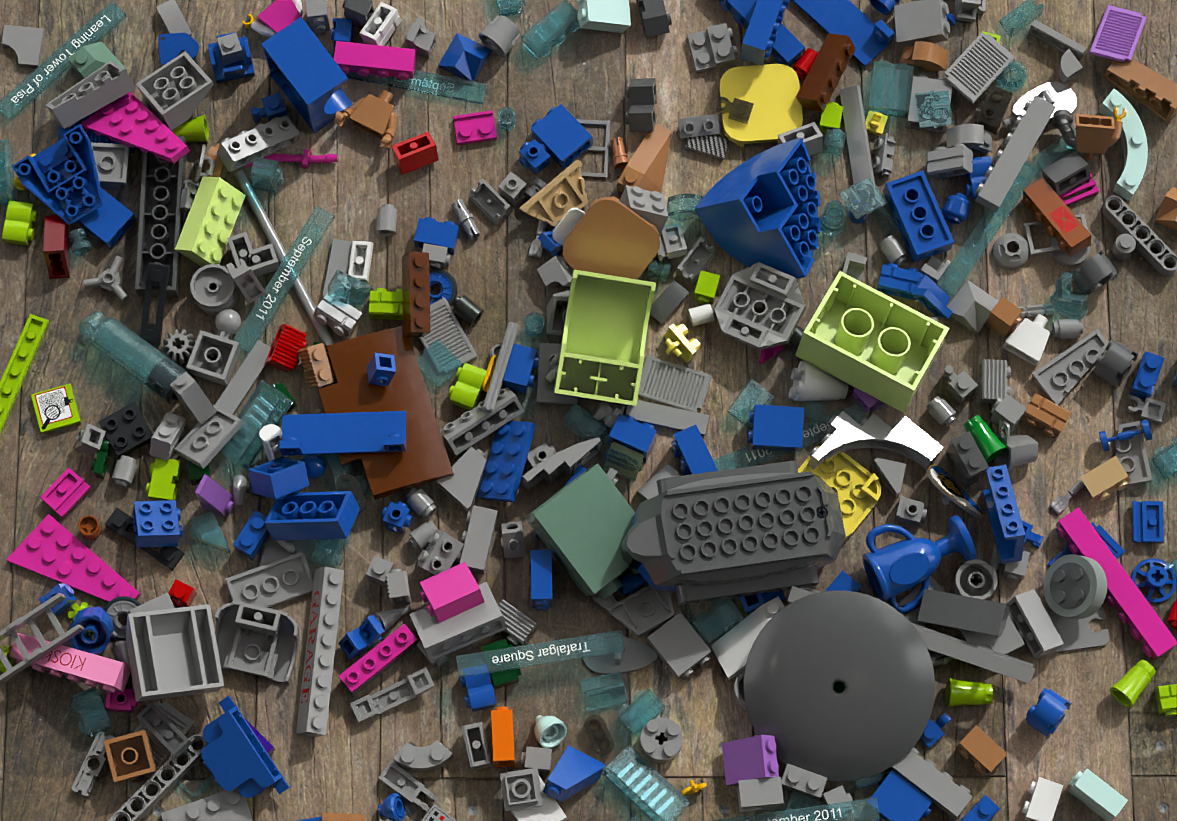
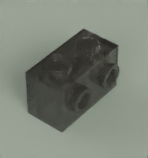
M991 85L988 91L985 90L980 99L983 104L981 108H976L973 118L976 119L975 124L983 125L984 130L996 135L1013 93Z

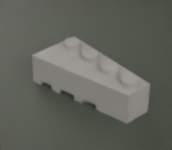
M110 60L46 104L57 124L65 129L133 91L136 87L126 70Z

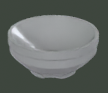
M1015 233L1004 234L997 239L993 246L995 261L1005 269H1018L1029 258L1030 249L1028 242L1021 235ZM1015 243L1018 245L1019 250L1011 253L1008 251L1007 245Z

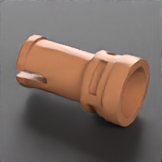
M618 137V145L616 138H613L610 143L614 155V168L623 169L629 162L628 156L625 153L623 138Z

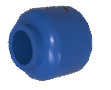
M961 193L948 196L942 209L945 220L954 224L966 221L971 209V203L967 200V196Z

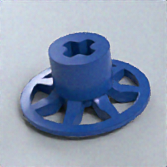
M1155 558L1146 559L1140 562L1132 573L1131 579L1138 588L1149 587L1148 595H1143L1148 602H1163L1171 597L1176 589V574L1173 568L1163 560ZM1149 563L1148 572L1139 570L1142 565ZM1153 563H1159L1163 565L1164 568L1161 566H1154ZM1167 569L1169 570L1172 576V580L1168 579V573L1166 571ZM1136 573L1144 577L1145 581L1136 585ZM1172 585L1171 591L1166 595L1163 586ZM1157 589L1163 597L1158 599L1151 598L1154 590Z

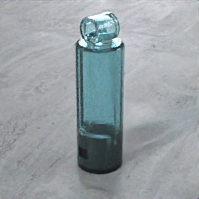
M93 311L79 323L80 332L85 337L91 338L90 344L94 349L167 403L173 404L178 400L170 384L185 372L192 377L188 371L114 317L106 319L101 312Z

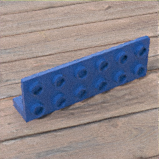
M792 0L827 33L849 36L856 47L852 56L864 67L893 41L895 32L881 19L875 24L850 0Z
M384 411L283 415L282 440L279 441V449L282 456L406 452V412Z

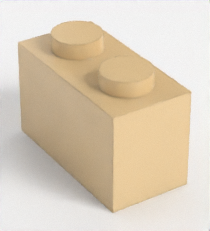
M1116 456L1080 477L1095 502L1106 500L1111 496L1110 493L1126 488L1129 485L1128 482L1131 481Z

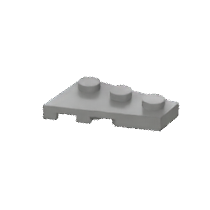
M1140 421L1119 425L1118 433L1132 430V432L1141 430ZM1143 434L1134 435L1133 438L1123 441L1117 440L1115 456L1131 479L1128 482V486L1152 482Z

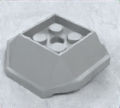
M760 262L733 274L714 308L724 335L758 350L787 344L806 309L796 278ZM758 308L765 309V311L762 313L756 312Z

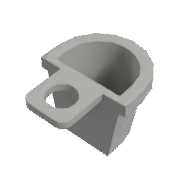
M1000 420L997 438L1007 449L995 459L997 466L1006 465L1008 472H1010L1013 467L1035 462L1038 457V442L1028 435L1010 436L1009 423Z

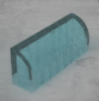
M262 380L237 416L244 424L220 451L235 465L249 469L264 447L259 435L260 430L269 424L278 426L282 416L287 413L293 401L277 388Z
M630 745L613 759L602 773L651 821H675L690 804L679 791Z

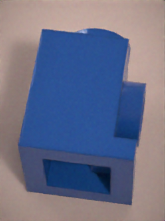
M333 18L334 28H332L331 40H334L335 46L336 41L352 43L353 19Z
M57 584L46 595L38 599L42 604L58 593L64 594L66 598L51 607L55 616H59L77 600L73 595V589L67 584Z

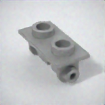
M718 114L679 118L678 131L680 139L720 134Z
M888 133L879 136L875 140V155L872 160L874 175L881 172L882 176L888 177L892 173L893 159L887 158V155L894 156L896 142L893 137H888Z

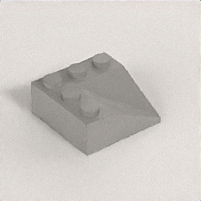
M186 51L136 83L143 99L171 131L189 119L214 85L213 81Z

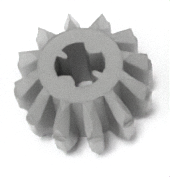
M175 329L174 335L168 333L169 339H163V344L166 346L162 347V350L166 353L167 359L172 358L173 363L180 359L181 363L184 364V358H190V353H192L196 340H193L194 336L192 333L187 335L185 329L180 334L178 329ZM180 343H181V344H182V345H181L182 348H181V349H177V348H178L177 344H180Z

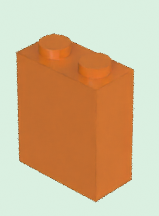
M496 707L495 710L491 711L494 768L515 767L513 711L508 710V707Z

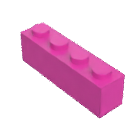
M336 41L334 60L344 74L352 72L361 76L371 74L377 75L380 78H388L390 76L397 77L400 80H408L409 78L414 79L416 49Z

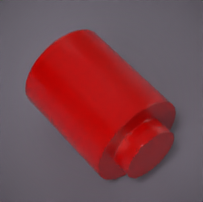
M811 48L805 50L793 67L799 79L804 80L818 55V52Z

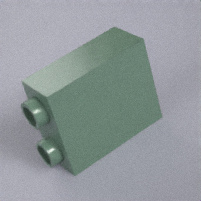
M599 464L585 470L525 517L548 549L552 550L554 557L585 597L598 593L604 600L623 585L617 578L619 574L628 567L634 574H637V569L642 564L629 554L626 547V536L632 527L636 513Z

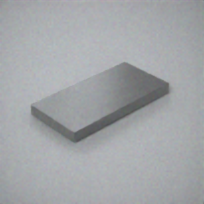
M304 551L231 576L226 578L225 581L232 601L270 608L312 593L314 579Z

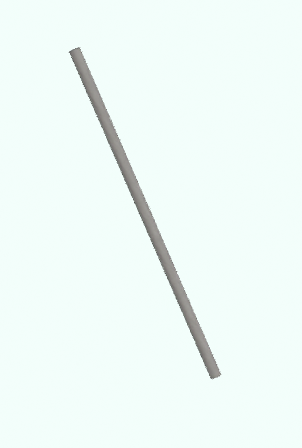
M237 171L234 176L244 195H246L245 197L270 244L272 243L281 265L288 271L292 268L288 278L324 345L335 344L326 326L317 322L316 317L313 316L316 307L296 269L288 264L290 258L244 171Z

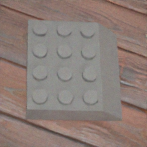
M210 604L127 614L126 645L136 702L218 692L224 687Z

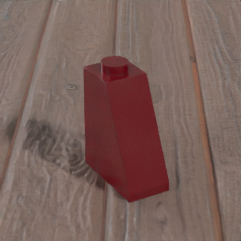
M58 215L45 216L43 253L50 279L70 278L68 224Z

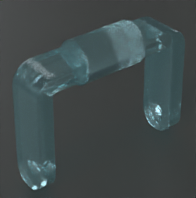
M212 775L209 779H206L194 794L181 781L178 783L193 798H197L202 792L205 793L213 785L212 782L215 780V776Z

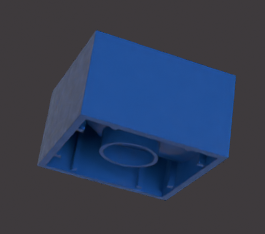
M302 17L261 44L270 76L314 134L333 122L338 111L342 113V111L353 105L340 88L348 82L347 76Z

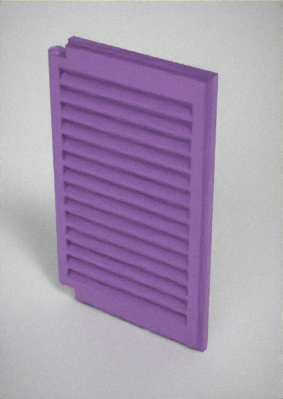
M1107 5L1089 54L1123 63L1125 61L1131 62L1147 17L1142 16V13Z

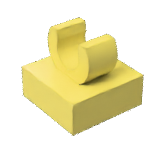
M869 110L865 121L867 132L881 136L888 116Z

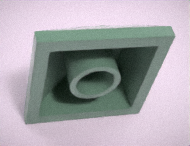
M102 41L83 46L68 58L71 68L82 80L110 60L127 71Z

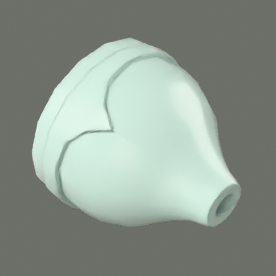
M539 715L535 718L534 733L542 747L552 748L563 741L567 733V728L563 721L554 716Z

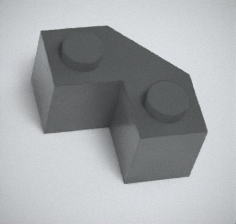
M636 0L646 37L670 33L669 25H672L670 14L666 13L663 0Z
M632 79L630 85L626 88L627 98H630L631 102L629 112L625 115L626 125H629L630 132L654 131L657 118L655 114V104H657L656 79Z

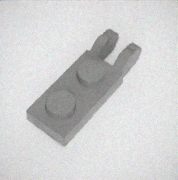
M390 761L378 777L380 781L412 804L415 803L425 812L430 808L426 803L417 799L419 794L422 792L433 801L438 798L426 789L425 785L392 761Z

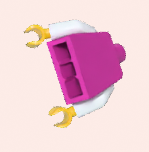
M275 0L255 19L251 14H248L247 16L251 21L248 23L242 22L247 29H253L261 35L272 37L302 17L301 0Z

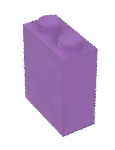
M757 735L722 743L726 786H738L739 780L779 777L774 736Z

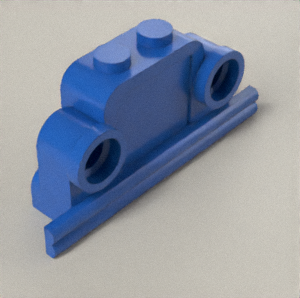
M227 696L220 701L219 704L225 713L210 722L203 729V737L209 744L201 752L203 764L207 769L211 770L217 785L226 791H231L238 787L240 794L246 798L262 793L271 784H273L279 794L290 788L231 697Z

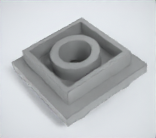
M538 768L500 773L505 812L543 806ZM518 784H525L528 790L525 794L519 795L516 793L515 788Z

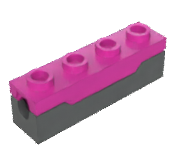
M404 623L340 674V681L355 696L415 648L418 644V639Z

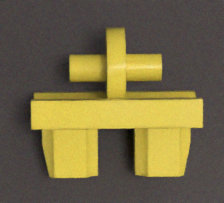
M672 324L663 336L668 346L665 352L667 355L674 353L677 357L681 356L688 363L701 344L697 339L693 338L688 341L685 338L688 334V329L684 324L678 326Z

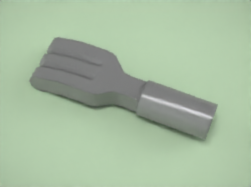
M541 220L538 223L536 239L532 241L528 255L539 259L541 258L543 247L538 237L542 232H545L547 224Z
M1079 480L1066 495L1059 496L1049 507L1059 515L1068 506L1069 499L1085 487L1084 483Z

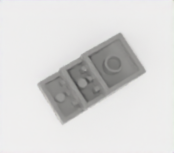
M600 438L575 444L540 462L523 475V486L529 492L543 479L551 484L564 471L571 477L579 464L584 466L601 451Z

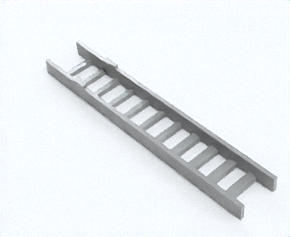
M792 586L787 601L794 602L820 591L808 587L798 588ZM911 623L920 634L927 649L1029 684L1031 683L1035 671L1033 664L993 651L991 646L976 642L975 645Z
M56 594L0 631V641L11 635L24 657L23 661L12 667L0 647V659L7 670L0 675V685L85 630L83 626L78 624L65 632L54 615L51 607L66 598L64 594ZM44 612L47 613L60 635L49 644H47L33 620ZM27 623L42 646L41 649L38 647L32 651L33 653L30 655L16 633V630Z

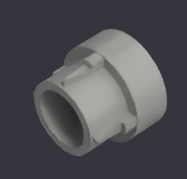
M497 15L492 22L490 21L478 36L482 43L491 49L493 53L504 57L516 44L515 40L520 36V31L510 19Z

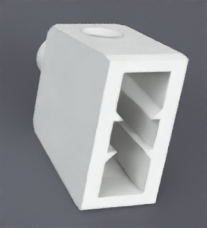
M1040 314L1036 316L1033 322L1025 318L1006 339L1003 348L1036 367L1050 335V332L1044 328L1048 319Z

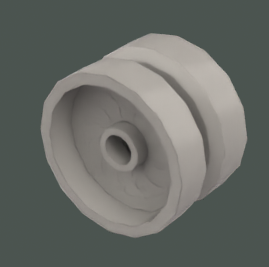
M217 264L205 265L199 268L191 279V293L198 308L203 312L217 315L220 311L231 309L234 306L238 297L237 286L229 270L224 266Z

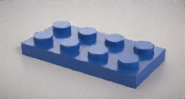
M509 421L496 430L477 497L482 500L515 502L536 428L534 423Z

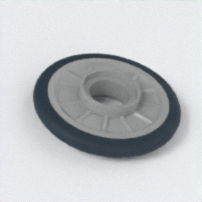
M121 596L112 599L104 607V611L109 614L113 621L112 639L126 642L127 625H122L118 618L120 614H128L129 610L142 605L136 599Z

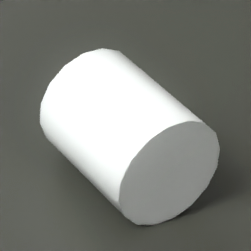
M710 303L688 309L692 327L714 321Z

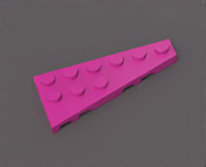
M131 92L102 107L81 123V126L86 131L91 130L96 135L107 136L110 140L131 148L137 147L145 153H153L156 157L171 163L177 162L190 152L188 147Z
M49 514L6 559L7 562L41 574L61 584H67L71 588L78 589L106 602L121 596L137 600L141 595L140 592Z

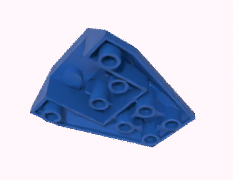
M81 124L64 133L63 139L33 157L27 156L12 165L21 183L69 225L104 205L92 144Z

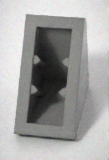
M876 458L873 462V467L894 498L899 497L906 464Z

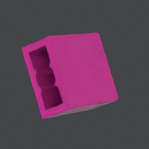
M466 562L420 582L422 591L419 592L424 603H429L427 609L431 617L435 616L439 623L485 602L481 590Z

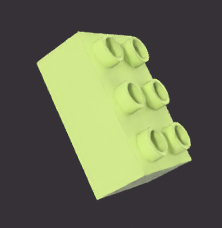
M839 271L803 332L795 356L905 413L936 358L949 328Z

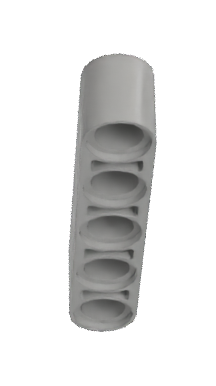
M1108 197L1102 208L1103 215L1121 234H1129L1135 239V248L1162 276H1172L1177 270V256L1120 197ZM1108 205H1115L1117 210H1111ZM1122 219L1130 220L1131 224H1124ZM1136 234H1143L1145 239H1139ZM1154 247L1158 249L1159 253L1155 254L1151 252L1150 248ZM1164 262H1170L1173 268H1167Z

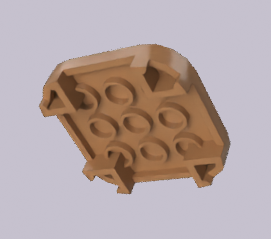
M613 196L596 198L569 235L566 236L563 242V256L565 261L575 270L637 280L656 256L660 248V236L653 223L647 222L622 204L618 198Z

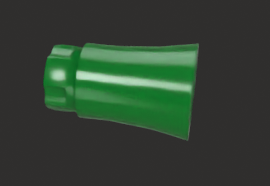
M979 415L964 423L963 426L966 432L970 431L986 463L991 462L1006 451L1007 447L997 438L988 424Z

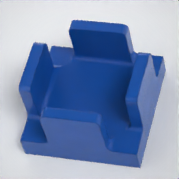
M229 34L219 35V36H216V38H219V37H222V36H226V35H229ZM247 36L238 38L243 60L228 65L223 63L218 42L208 44L216 83L255 75Z

